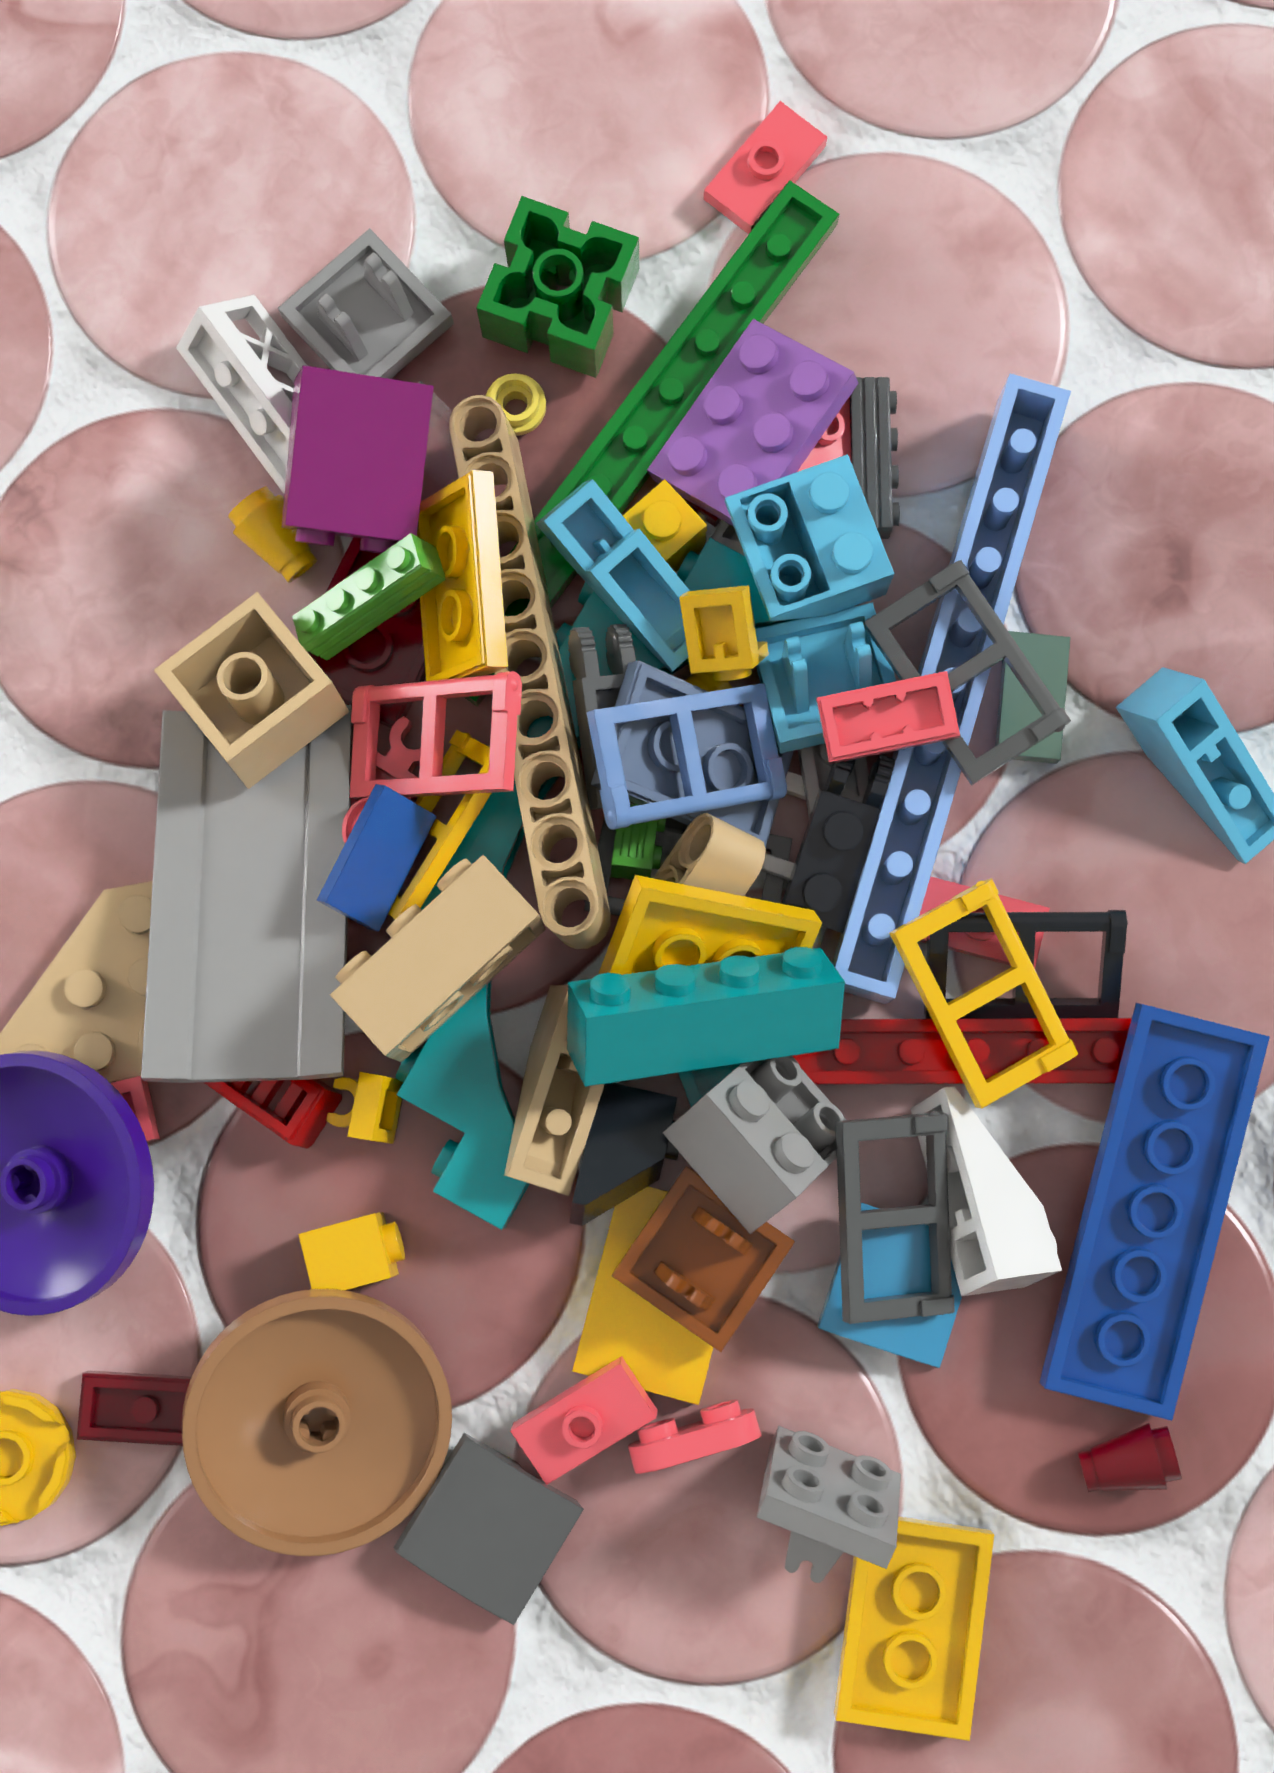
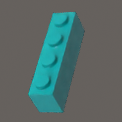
M794 947L786 950L784 953L756 957L729 956L719 962L690 966L669 964L657 970L631 974H599L592 979L568 982L567 1051L586 1087L839 1049L845 981L821 948L811 949L807 947Z

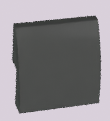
M463 1433L441 1469L435 1483L420 1503L393 1548L396 1553L432 1578L476 1605L514 1625L584 1508L576 1499L549 1484L546 1485L542 1480L525 1472L515 1460Z

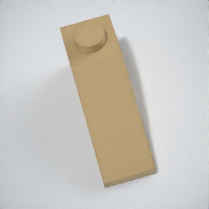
M550 985L529 1050L504 1175L569 1196L605 1084L584 1086L567 1051L568 985Z

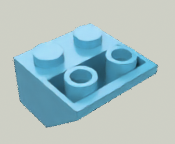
M848 454L725 497L727 510L770 621L828 616L886 595L893 579L894 571Z

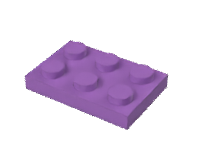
M752 319L647 471L655 482L661 483L665 479L681 497L734 527L725 504V497L796 473L859 384L855 373L761 322Z

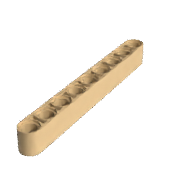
M484 395L470 396L462 400L453 409L449 421L458 478L472 470L493 472L494 486L507 485L505 490L495 497L499 547L508 541L518 542L516 549L511 554L500 557L508 667L495 672V675L499 672H516L518 666L530 657L542 658L539 668L534 673L520 677L522 681L521 715H517L514 771L539 913L543 923L565 945L575 949H588L597 945L607 935L611 925V913L519 442L498 402ZM486 429H495L489 438L474 442L475 437L480 432ZM518 599H530L528 607L521 614L505 616L507 607L512 602ZM543 716L553 717V724L546 734L537 738L527 737L528 728L535 719ZM559 776L565 778V786L557 797L550 800L538 799L539 789L547 779ZM564 838L577 839V849L569 860L562 863L550 862L552 847L559 840ZM576 900L589 901V914L581 924L575 927H564L562 925L563 911L570 903Z

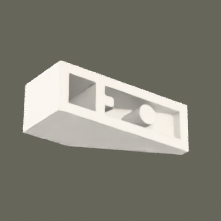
M944 1087L910 1108L912 1114H925L937 1111L948 1115L946 1144L950 1255L961 1297L1024 1288L1062 1271L1057 1254L1056 1239L1050 1230L1044 1206L956 1087ZM918 1136L927 1168L926 1136Z

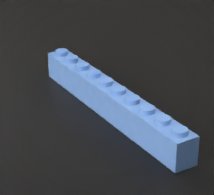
M1011 373L995 406L949 563L953 564L962 560L970 572L969 575L1003 624L1071 393L1070 390ZM956 588L938 600L918 668L920 676L944 671L950 673L993 645ZM991 667L952 692L959 732L967 745L970 742ZM942 741L894 751L892 757L895 760L893 772L885 797L879 807L881 809L856 893L832 964L845 981L844 992L882 1004H888L895 999L905 966L889 932L917 918L920 914L961 773L960 768Z

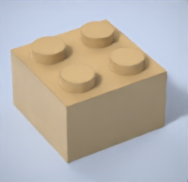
M258 592L154 669L155 673L248 789L350 712L332 681Z

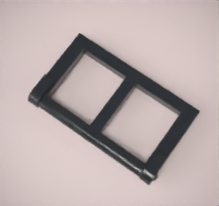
M1108 910L1107 912H1007L1032 965L1034 964L1036 932H1103L1098 997L1049 999L1059 1018H1118L1123 956L1128 925L1125 910ZM971 912L927 937L926 962L947 1003L953 1000L946 999L949 932H994L985 912ZM1021 985L1013 988L1012 998H995L959 1019H1024L1037 1017ZM924 1004L925 1019H932Z

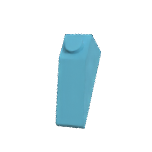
M1162 667L1116 706V709L1146 756L1239 862L1246 864L1274 840V793L1205 679Z

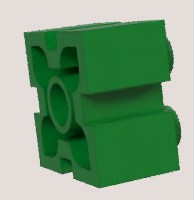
M521 196L504 238L508 267L494 263L476 307L482 337L527 354L533 340L549 345L550 361L552 363L597 378L614 335L613 309L623 312L639 272V237L595 221L591 222L587 234H583L570 229L569 212ZM559 286H566V287H568V288H566V289H564V290H559V291H558V287H559Z

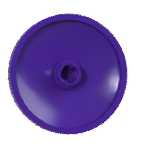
M18 1051L0 1055V1311L25 1316L57 1313L84 1303L101 1294L112 1286L133 1262L142 1246L151 1220L154 1202L153 1165L149 1147L137 1117L127 1101L106 1078L89 1066L65 1055L47 1051Z

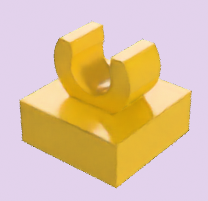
M359 1072L358 1080L346 1077L335 1079L333 1087L350 1091L354 1097L353 1109L348 1114L328 1113L327 1121L336 1127L349 1128L347 1137L394 1144L402 1098L397 1096V1093L403 1082L395 1078Z

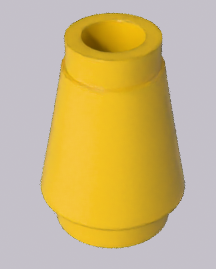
M265 486L254 491L237 504L229 513L228 518L235 525L233 534L275 571L282 574L286 581L290 583L307 572L317 562V559L310 551L311 548L308 544L295 541V529L282 528L284 498L282 495L274 496L269 488Z

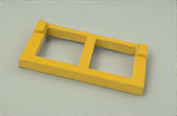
M456 730L449 741L451 746L443 757L442 776L455 775L465 757L483 766L478 774L488 773L490 747L473 739L469 733ZM492 793L465 794L447 825L435 819L429 834L437 838V841L402 897L397 895L388 913L392 918L396 919L415 904L421 908ZM441 796L418 797L415 803L432 812Z
M992 878L978 881L974 886L955 895L952 899L889 932L975 1107L981 1109L1045 1072H1050L1068 1062L1078 1054L1072 1040L1068 1038L998 896L999 891ZM982 907L1011 968L947 1003L917 942ZM1021 985L1049 1044L985 1080L956 1020Z

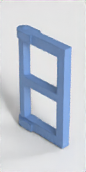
M765 683L586 712L601 785L599 792L607 826L611 830L626 828L633 824L745 803L776 800L786 796L787 783L782 758L778 755ZM743 704L759 783L707 793L691 712ZM669 716L685 797L630 807L615 725Z

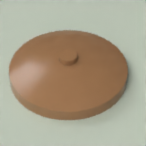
M309 1289L280 1295L257 1305L234 1320L217 1336L200 1359L186 1392L182 1415L183 1451L187 1470L196 1492L211 1514L224 1527L243 1540L268 1551L295 1556H323L355 1549L372 1542L400 1524L417 1508L435 1483L448 1452L452 1429V1406L448 1384L439 1360L423 1334L409 1319L389 1305L367 1295L339 1289Z

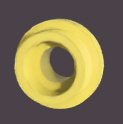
M517 373L507 374L495 380L487 390L486 396L493 398L501 405L516 436L533 431L542 422L546 413L545 394L541 386L533 378ZM513 399H521L527 404L525 411L518 415L509 414L505 410V406Z

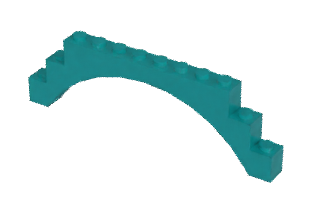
M710 537L700 555L691 550L677 572V576L690 591L749 585L755 629L797 620L770 621L746 557ZM586 582L578 597V602L584 606L573 626L564 622L556 633L578 749H581L572 682L576 678L570 669L568 635H570L572 628L589 627V630H592L594 642L596 643L595 650L597 651L600 676L613 675L607 664V649L605 647L607 627H610L612 624H624ZM633 633L631 634L636 661H642L670 675L689 664V659L687 658L674 671H669ZM543 716L535 719L528 728L527 737L537 738L546 734L553 724V717ZM559 777L547 779L541 785L538 799L544 800ZM515 779L513 791L493 792L421 906V910L442 892L437 887L439 880L454 865L465 858L473 864L484 855L507 879L525 837ZM491 980L428 1038L423 1048L418 1047L401 1063L395 1079L403 1082L397 1096L465 1133L460 1143L449 1139L440 1152L431 1170L432 1174L440 1178L433 1192L502 1230L510 1222L530 1183L504 1175L515 1117L503 1088L491 1021Z

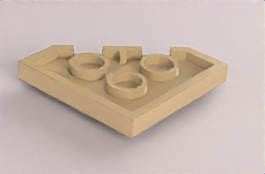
M153 881L103 890L1 1031L0 1055L32 1050L65 1055L94 1069L110 1083L141 1076Z

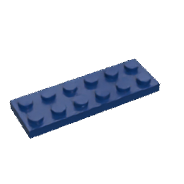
M1140 1003L1135 1004L1039 1381L1045 1389L1173 1420L1270 1036Z

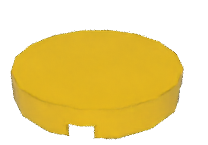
M18 1389L0 1391V1526L31 1519L53 1505L69 1484L76 1459L73 1431L60 1409L40 1394Z

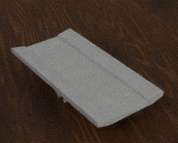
M346 705L350 711L348 714L250 789L244 785L186 711L163 710L141 1070L143 1081L195 1083L308 1080L344 1076L345 1011L330 994L341 985L335 977L347 964L348 917L318 902L317 898L345 845L342 837V823L347 811L351 807V798H349L353 734L351 705Z

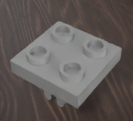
M370 228L278 307L282 318L331 370L392 379L454 324L452 314Z
M778 1425L769 1447L757 1518L791 1531L785 1569L790 1573H794L800 1567L801 1562L810 1561L812 1563L810 1578L815 1583L823 1581L843 1552L887 1569L897 1546L901 1474L890 1470L885 1463L874 1457L866 1455L857 1457L829 1446L822 1438L806 1431L794 1432Z

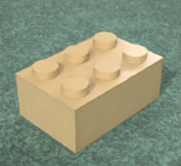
M484 855L473 864L465 858L454 865L437 883V887L442 892L423 910L417 904L405 910L387 928L386 932L390 935L391 939L372 956L366 950L362 951L351 959L335 977L341 985L330 996L377 1048L389 1058L403 1062L546 930L536 910Z

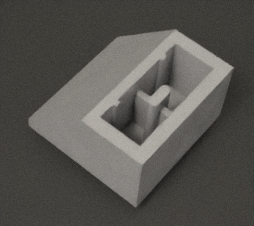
M792 1056L740 1064L668 1127L663 1134L749 1234H751L795 1200L837 1158L835 1121L846 1119L842 1112L828 1100L801 1069L798 1062Z

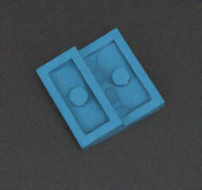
M861 1203V1211L879 1209ZM920 1224L862 1230L864 1299L931 1292L928 1225ZM839 1256L817 1327L821 1330L940 1368L962 1299L952 1260L951 1283L952 1295H954V1313L849 1324L844 1322L842 1317L841 1261Z

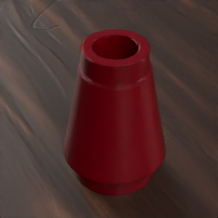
M1147 1423L1091 1447V1450L1078 1452L1088 1492L1097 1490H1167V1482L1182 1479L1168 1426L1151 1429L1150 1424Z

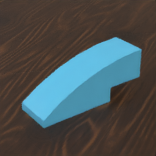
M593 479L583 482L541 518L536 525L610 610L624 624H627L629 630L669 671H674L688 658L679 597L690 590L640 529H633L596 482Z

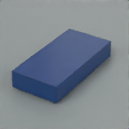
M375 784L317 901L360 925L379 932L437 816L391 788Z

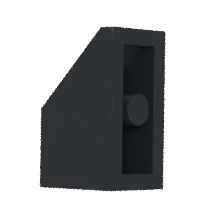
M606 1083L604 1085L586 1141L573 1196L569 1223L580 1226L585 1225L658 1181L664 1158L677 1161L679 1151L663 1132L676 1121L673 1120L678 1097L616 1083Z

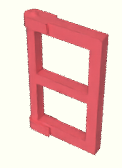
M515 671L499 672L496 675L356 687L352 696L351 723L354 724L349 798L357 800L368 798L375 784L385 785L404 797L513 791L517 715H521L522 681L519 674ZM493 694L489 772L442 776L447 698ZM423 701L419 778L375 780L380 705Z

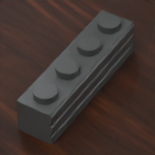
M856 377L859 384L850 395L852 466L880 538L889 539L893 526H899L900 520L899 502L892 503V489H897L899 484L898 465H892L891 451H897L898 430L897 428H891L890 414H896L897 392L890 391V379L888 377Z

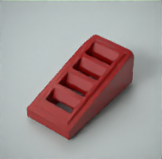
M319 1079L290 1080L292 1083L275 1109L272 1110L268 1105L285 1080L261 1081L252 1096L246 1093L253 1081L203 1082L290 1145L305 1149L310 1148L328 1122V1113H334L342 1100L340 1093Z

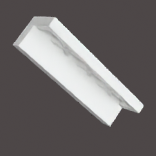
M255 295L199 306L176 349L285 494L294 388L275 380L268 371L267 365L286 373L294 383L302 365L307 366V364ZM245 318L259 336L260 341L239 332L232 321Z

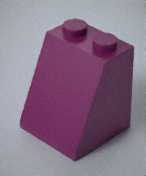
M302 365L294 380L282 528L296 530V542L334 547L335 535L361 539V551L382 554L410 533L417 536L434 386Z

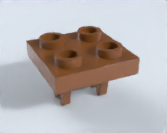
M685 1166L611 1276L713 1348L722 1352L795 1241L768 1222H765L753 1233L749 1234L699 1174Z

